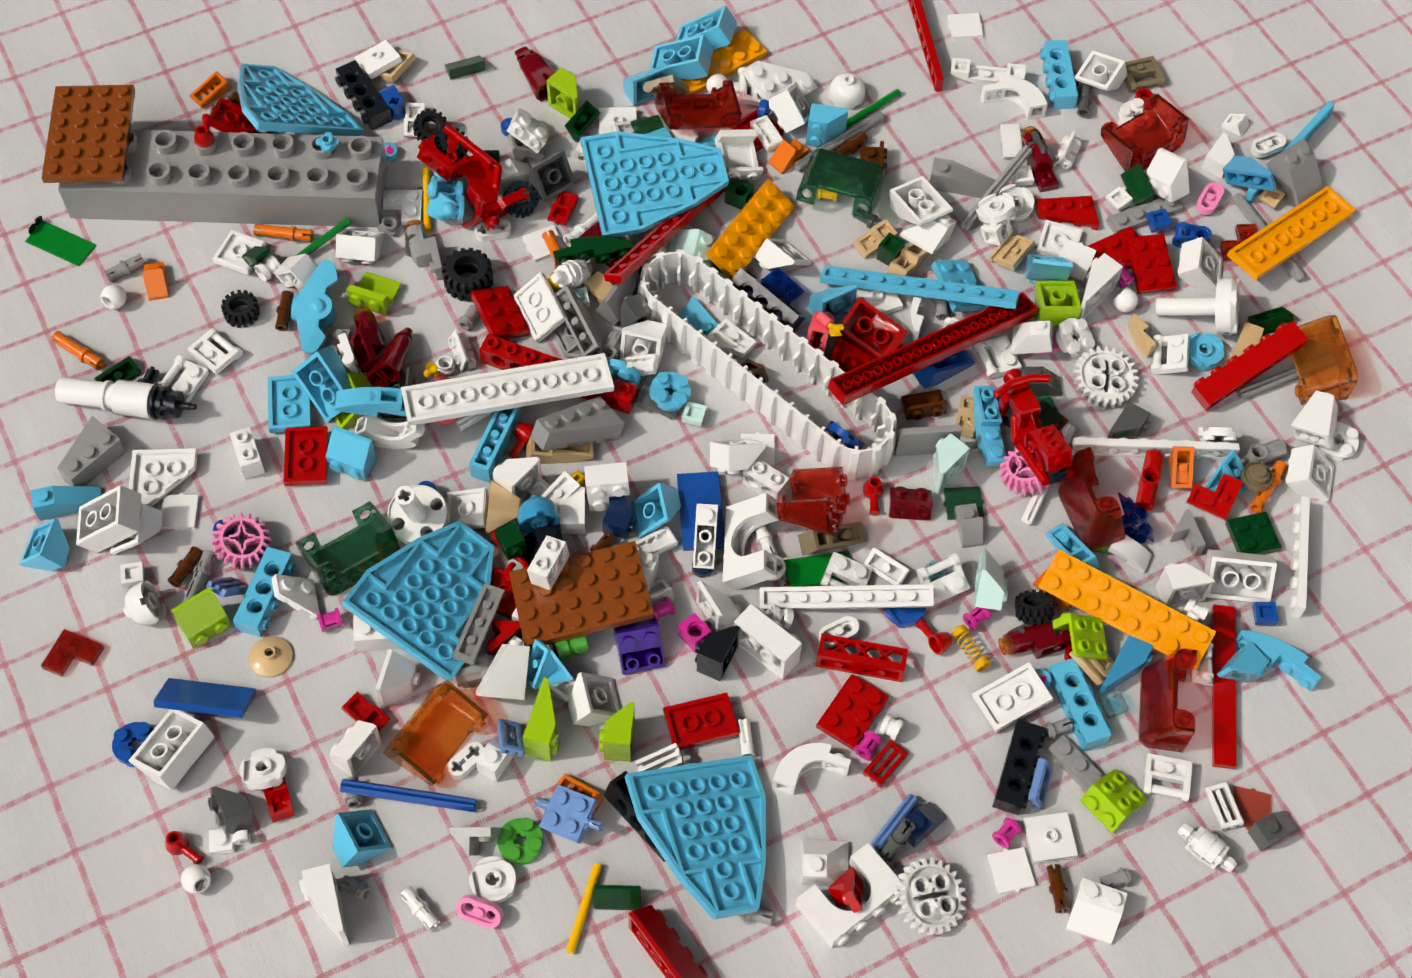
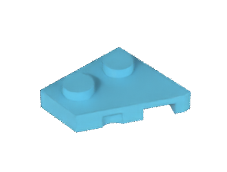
M693 296L679 316L681 319L686 317L688 324L691 323L696 331L701 329L703 336H707L718 326L717 322Z

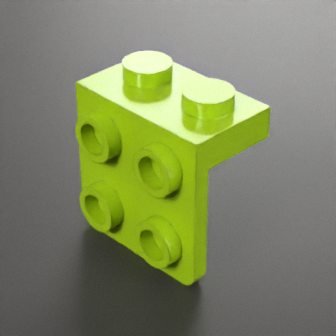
M366 272L363 274L357 286L349 284L346 292L349 304L386 315L401 285L398 281Z
M1063 613L1060 615V618L1052 621L1053 629L1070 631L1072 650L1075 657L1102 661L1108 658L1104 626L1101 618Z
M1114 769L1093 783L1079 801L1113 833L1128 816L1145 805L1148 800L1118 769Z

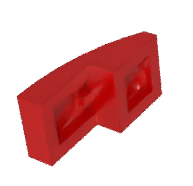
M565 191L559 193L556 202L551 207L547 220L567 225L579 200L578 195Z
M358 691L341 708L356 722L359 720L373 723L377 726L378 732L391 720Z
M283 777L281 785L263 789L273 823L295 816L285 777Z

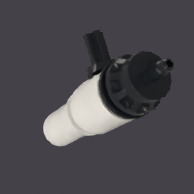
M153 366L147 369L144 377L138 379L137 382L118 380L113 383L111 380L101 382L60 377L55 387V397L59 403L97 407L103 411L111 409L117 415L167 420L170 417L179 418L183 410L197 409L196 404L184 401L183 392L174 391L169 386L155 385L160 371L155 370Z

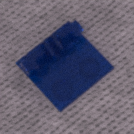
M776 268L761 279L764 284L789 304L805 293L780 268ZM767 299L763 301L766 305L768 304Z
M1119 492L1118 496L1124 515L1115 519L1116 527L1138 543H1145L1147 539L1154 542L1152 536L1153 529L1147 521L1148 514L1145 509L1138 507L1130 497L1126 498Z

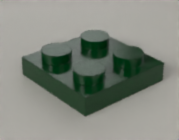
M1267 512L1228 519L1225 523L1237 552L1265 555L1279 552L1282 548Z

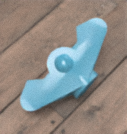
M434 172V176H432L427 186V194L429 195L427 214L441 221H449L451 219L461 221L464 213L463 182L456 179L448 183V181Z
M329 260L319 263L301 292L296 293L292 301L291 318L293 321H297L301 347L309 356L319 351L326 339L321 329L330 327L337 318V312L329 298V287L338 282L334 263Z

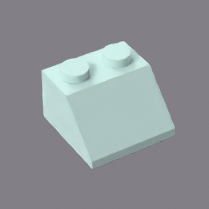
M682 229L669 240L667 253L676 252L677 249L685 250L687 254L701 257L704 260V264L710 268L711 260L705 253L713 245L716 237L700 229Z
M951 433L945 439L941 438L935 446L937 449L933 455L932 471L934 491L937 495L964 470L970 450L967 445Z
M981 548L974 584L975 607L1001 610L1002 602H1006L1008 590L1006 589L1007 578H1004L1003 569L985 548Z

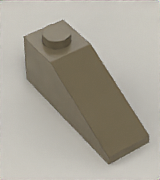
M862 521L812 529L798 535L803 556L867 542Z

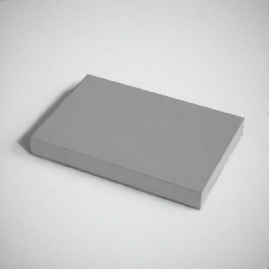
M961 425L900 428L894 450L895 456L935 454L937 449L935 446L941 438L945 439L951 433L960 440Z

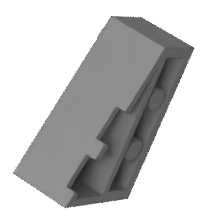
M92 416L57 468L63 480L69 486H86L126 451L121 440Z

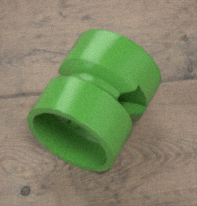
M585 635L552 643L556 656L560 661L571 658L572 653L581 655L589 652Z

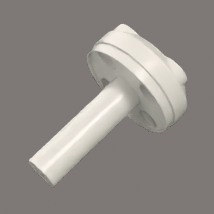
M1233 277L1218 278L1216 297L1157 298L1156 315H1215L1217 334H1237L1240 322V279H1234Z
M425 485L401 486L396 490L395 496L390 502L387 513L388 524L395 537L403 544L408 545L423 536L427 531H435L449 525V505L444 497L431 487ZM437 503L443 504L440 510H433ZM398 523H405L402 529L395 530Z

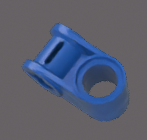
M393 84L378 90V93L390 108L391 118L393 120L404 118L406 112L402 106L403 99L396 86Z
M1178 222L1174 227L1176 233L1172 238V244L1182 248V243L1203 237L1209 243L1212 231L1206 226Z

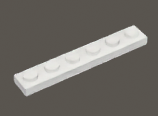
M1301 496L1298 503L1294 504L1292 514L1295 516V521L1292 525V533L1295 534V539H1293L1291 544V552H1294V558H1292L1290 569L1293 570L1290 589H1293V593L1289 599V608H1292V616L1299 618L1304 613L1307 602L1310 497Z

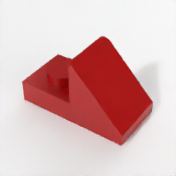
M492 621V630L498 636H494L488 641L486 645L487 655L496 656L502 644H507L514 636H517L519 639L522 637L519 621Z
M851 867L829 886L828 891L837 906H850L853 913L862 910L864 885L855 868Z

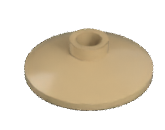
M266 637L256 642L251 648L248 656L249 665L259 676L267 678L276 677L283 674L290 667L293 660V651L289 643L284 639ZM268 652H273L272 655L266 656Z

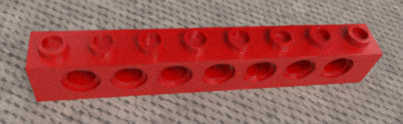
M487 334L479 349L481 363L501 370L562 360ZM612 377L614 391L581 397L590 400L601 396L612 409L630 415L634 407L633 403L638 395L637 385Z

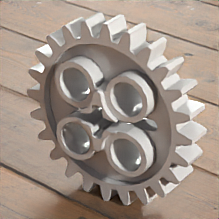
M1097 346L1095 351L1090 348L1088 353L1083 352L1073 367L1072 377H1075L1073 384H1079L1076 391H1083L1081 397L1088 396V402L1095 400V406H1098L1100 402L1104 408H1106L1108 403L1112 408H1114L1116 403L1121 406L1124 401L1128 402L1138 387L1137 381L1139 377L1135 376L1138 370L1132 369L1135 363H1128L1130 357L1123 358V351L1117 354L1116 348H1113L1112 351H1109L1107 346H1105L1103 351L1099 346Z
M922 858L904 867L905 873L898 875L902 881L895 883L900 888V891L894 892V895L900 897V900L896 901L895 905L902 906L898 913L906 914L903 921H912L911 929L918 927V933L926 932L928 936L934 933L935 935L943 934V932L950 931V927L957 926L956 920L962 919L959 911L966 909L961 905V902L966 900L965 897L961 896V892H964L965 888H959L958 886L962 879L955 880L954 878L957 871L949 872V864L942 867V860L934 861V858L927 860ZM936 879L939 881V887L936 884ZM916 882L919 885V891L916 888ZM943 891L947 892V895L929 898L916 902L913 900L914 897L935 894ZM941 902L944 903L945 910H943ZM921 906L924 907L925 914L922 913Z

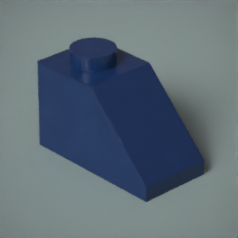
M624 495L621 497L614 496L602 521L603 533L607 531L613 536L627 540L629 532L633 533L636 521L633 520V510Z
M931 802L916 808L906 817V819H909L907 827L911 821L916 826L906 841L915 848L944 822L946 817Z

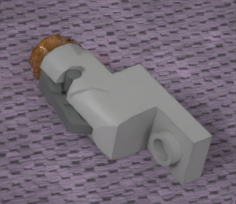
M420 220L409 221L405 232L406 256L412 257V260L418 267L430 266L431 274L436 273L437 280H442V264L435 236L428 237L425 225Z

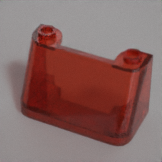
M732 80L723 81V86L719 89L712 87L711 94L678 95L676 89H670L669 82L659 83L655 107L670 129L733 128L740 122L742 116Z
M1156 94L1145 100L1141 114L1118 127L1113 121L1105 123L1101 127L1100 135L1124 171L1137 164H1141L1144 170L1150 166L1158 149L1163 148L1173 153L1183 145L1189 118L1162 96Z
M1091 447L1075 453L1072 459V466H1070L1075 474L1073 477L1066 478L1061 482L1058 493L1078 539L1089 550H1096L1126 538L1121 508L1117 500L1112 496H1103L1096 499L1092 490L1094 485H1099V481L1095 472V457Z
M1180 649L1147 665L1143 669L1140 681L1138 733L1139 741L1143 746L1183 753L1194 735L1195 717L1187 710L1177 709L1178 682H1185L1187 671L1196 665L1197 650Z

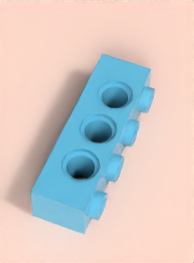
M1067 40L1045 41L1044 47L1040 49V59L1044 61L1043 73H1046L1045 84L1046 88H1049L1048 100L1052 102L1053 109H1074L1078 93Z
M521 407L494 412L469 463L471 477L491 482L493 471L500 464L512 439L513 431L522 418Z
M270 547L266 548L233 619L236 630L261 637L264 630L266 631L269 628L271 614L277 610L279 600L274 596L271 579L273 576L271 574L274 572H279V575L286 576L293 574L296 564L291 553ZM270 590L269 593L262 594L264 591ZM257 609H262L258 613H253Z
M1073 658L1050 665L1048 673L1051 676V685L1066 717L1071 720L1069 723L1073 725V732L1082 751L1084 752L1107 744L1111 737L1112 729L1102 716L1100 704L1094 700L1092 687L1089 683H1086L1083 677V669ZM1067 682H1072L1076 687L1069 686ZM1076 701L1083 702L1085 706L1078 705ZM1085 721H1091L1095 726H1090Z

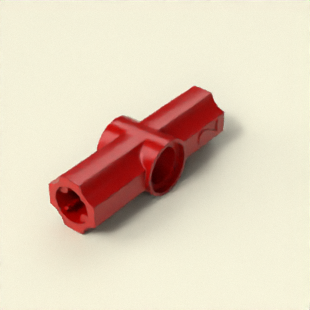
M1158 450L1146 451L1141 477L1138 482L1135 506L1138 510L1145 512L1153 510L1158 483L1161 478L1160 473L1164 455Z

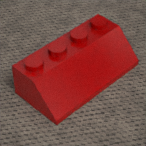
M651 904L628 913L629 929L665 978L709 977L706 970L701 965L697 966L693 961L694 955L687 946L683 947L678 941L680 936L673 927L669 929L666 925V918L660 909L655 910Z

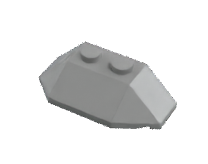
M565 285L555 295L568 319L552 333L564 357L578 358L589 356L600 348L603 336L587 306L568 285Z

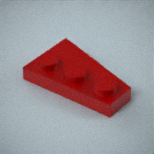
M1092 195L1036 199L1035 201L1038 219L1062 223L1063 221L1074 223V226L1081 227V225L1092 227V230L1097 231L1099 229V221Z

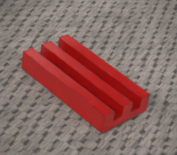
M890 740L866 767L863 775L865 777L868 776L870 781L877 783V786L881 788L907 758L908 753ZM891 748L895 749L873 774L871 772L872 769ZM900 753V757L893 763V765L887 770V772L881 778H878V776L890 764V762L896 757V755Z

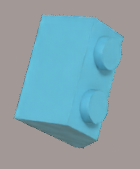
M811 103L805 145L821 147L845 132L849 109Z
M333 427L326 453L328 466L335 472L341 471L354 479L366 481L377 462L373 441L340 427Z

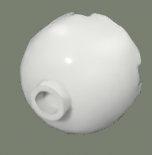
M852 73L839 74L830 84L828 92L829 101H832L835 107L848 108L849 110H854L859 104L861 106L865 100V85L863 81Z
M150 581L140 582L130 588L124 600L125 615L140 625H151L165 619L166 607L164 603L160 605L158 598L161 597V594Z

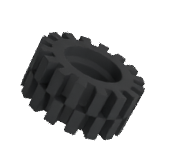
M427 109L426 112L422 110L420 114H417L413 125V134L417 136L416 139L418 141L428 140L432 135L424 130L423 125L425 122L432 121L436 123L438 130L433 133L435 137L440 129L443 130L448 124L446 122L447 118L445 116L442 117V112L436 113V109H433V111Z
M240 289L237 290L236 294L234 291L230 292L231 296L227 294L225 296L226 300L223 299V305H221L226 322L230 323L232 327L236 324L237 328H241V325L246 328L248 327L247 323L253 325V320L257 321L258 316H260L257 298L253 293L250 292L248 294L247 290H244L242 293ZM240 305L248 306V308L243 312L233 311L236 307Z
M1027 590L1025 594L1021 592L1019 596L1015 597V616L1018 618V621L1023 620L1024 624L1030 622V625H1034V623L1041 625V622L1045 624L1048 623V620L1051 621L1055 615L1054 598L1048 592L1043 593V590H1039V592L1032 590V592H1029Z

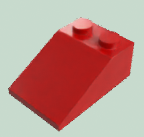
M859 297L840 324H843L844 330H840L842 336L837 337H841L876 359L896 350L908 331Z

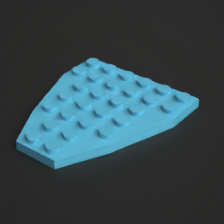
M241 64L237 85L241 109L256 130L260 132L275 131L277 133L293 132L299 135L303 133L320 135L326 132H331L332 136L363 135L364 130L347 111L306 83L276 66Z
M620 131L580 137L601 234L605 237L615 238L643 233L669 218L678 216L696 207L729 185L721 148L679 138Z
M459 520L417 538L367 569L340 605L450 683L464 664L462 661L453 659V652L484 583L489 585L491 583L494 545Z
M752 755L627 773L625 781L637 820L677 879L712 919L716 920L757 912L760 908L766 866V795Z

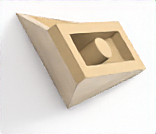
M492 480L490 483L485 529L487 533L517 518L522 504V499Z

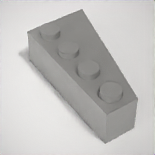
M598 396L537 419L530 437L543 451L566 448L569 444L581 446L585 442L590 441L602 443L604 439L616 441L619 439L625 423L603 398Z

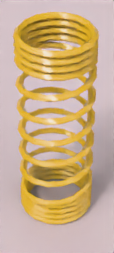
M962 624L956 627L951 635L955 640H958L957 644H960V648L964 649V654H967V658L971 659L970 662L974 663V668L977 672H981L990 666L991 661L986 657L987 655H983L976 662H972V659L981 655L983 650L978 651L973 657H968L970 653L978 650L980 645L974 647L970 652H965L966 649L975 645L977 641H973L966 648H962L963 644L973 639V636H970L963 643H959L960 639L970 634L966 625Z

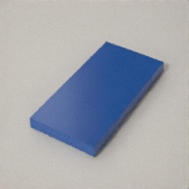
M718 471L677 474V487L681 503L680 520L683 551L694 550L697 504L718 505L715 549L724 548L725 532Z
M168 678L154 699V707L243 718L256 696V688Z

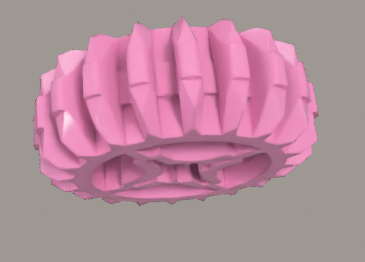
M1016 447L1014 452L1008 451L1007 456H1004V459L1007 461L1000 463V476L1003 484L1007 486L1009 491L1014 490L1016 495L1022 492L1025 496L1027 493L1034 495L1035 491L1042 493V488H1049V485H1041Z
M242 512L239 513V518L231 514L230 521L224 517L222 519L223 524L218 523L216 525L218 531H213V536L215 537L212 539V545H215L213 548L214 553H219L217 555L218 560L225 558V566L232 562L233 569L236 568L237 564H240L241 570L245 568V564L253 568V561L259 564L261 561L260 557L262 558L266 548L270 547L268 545L271 543V537H268L270 530L264 529L266 527L265 522L258 524L259 517H255L252 520L250 513L247 514V518L243 517ZM238 528L235 534L225 537L230 530ZM245 528L253 530L257 536L247 533ZM240 533H242V538L244 539L243 549H241V544L239 543ZM259 545L252 553L245 555L248 548ZM226 546L235 548L239 555L230 552Z

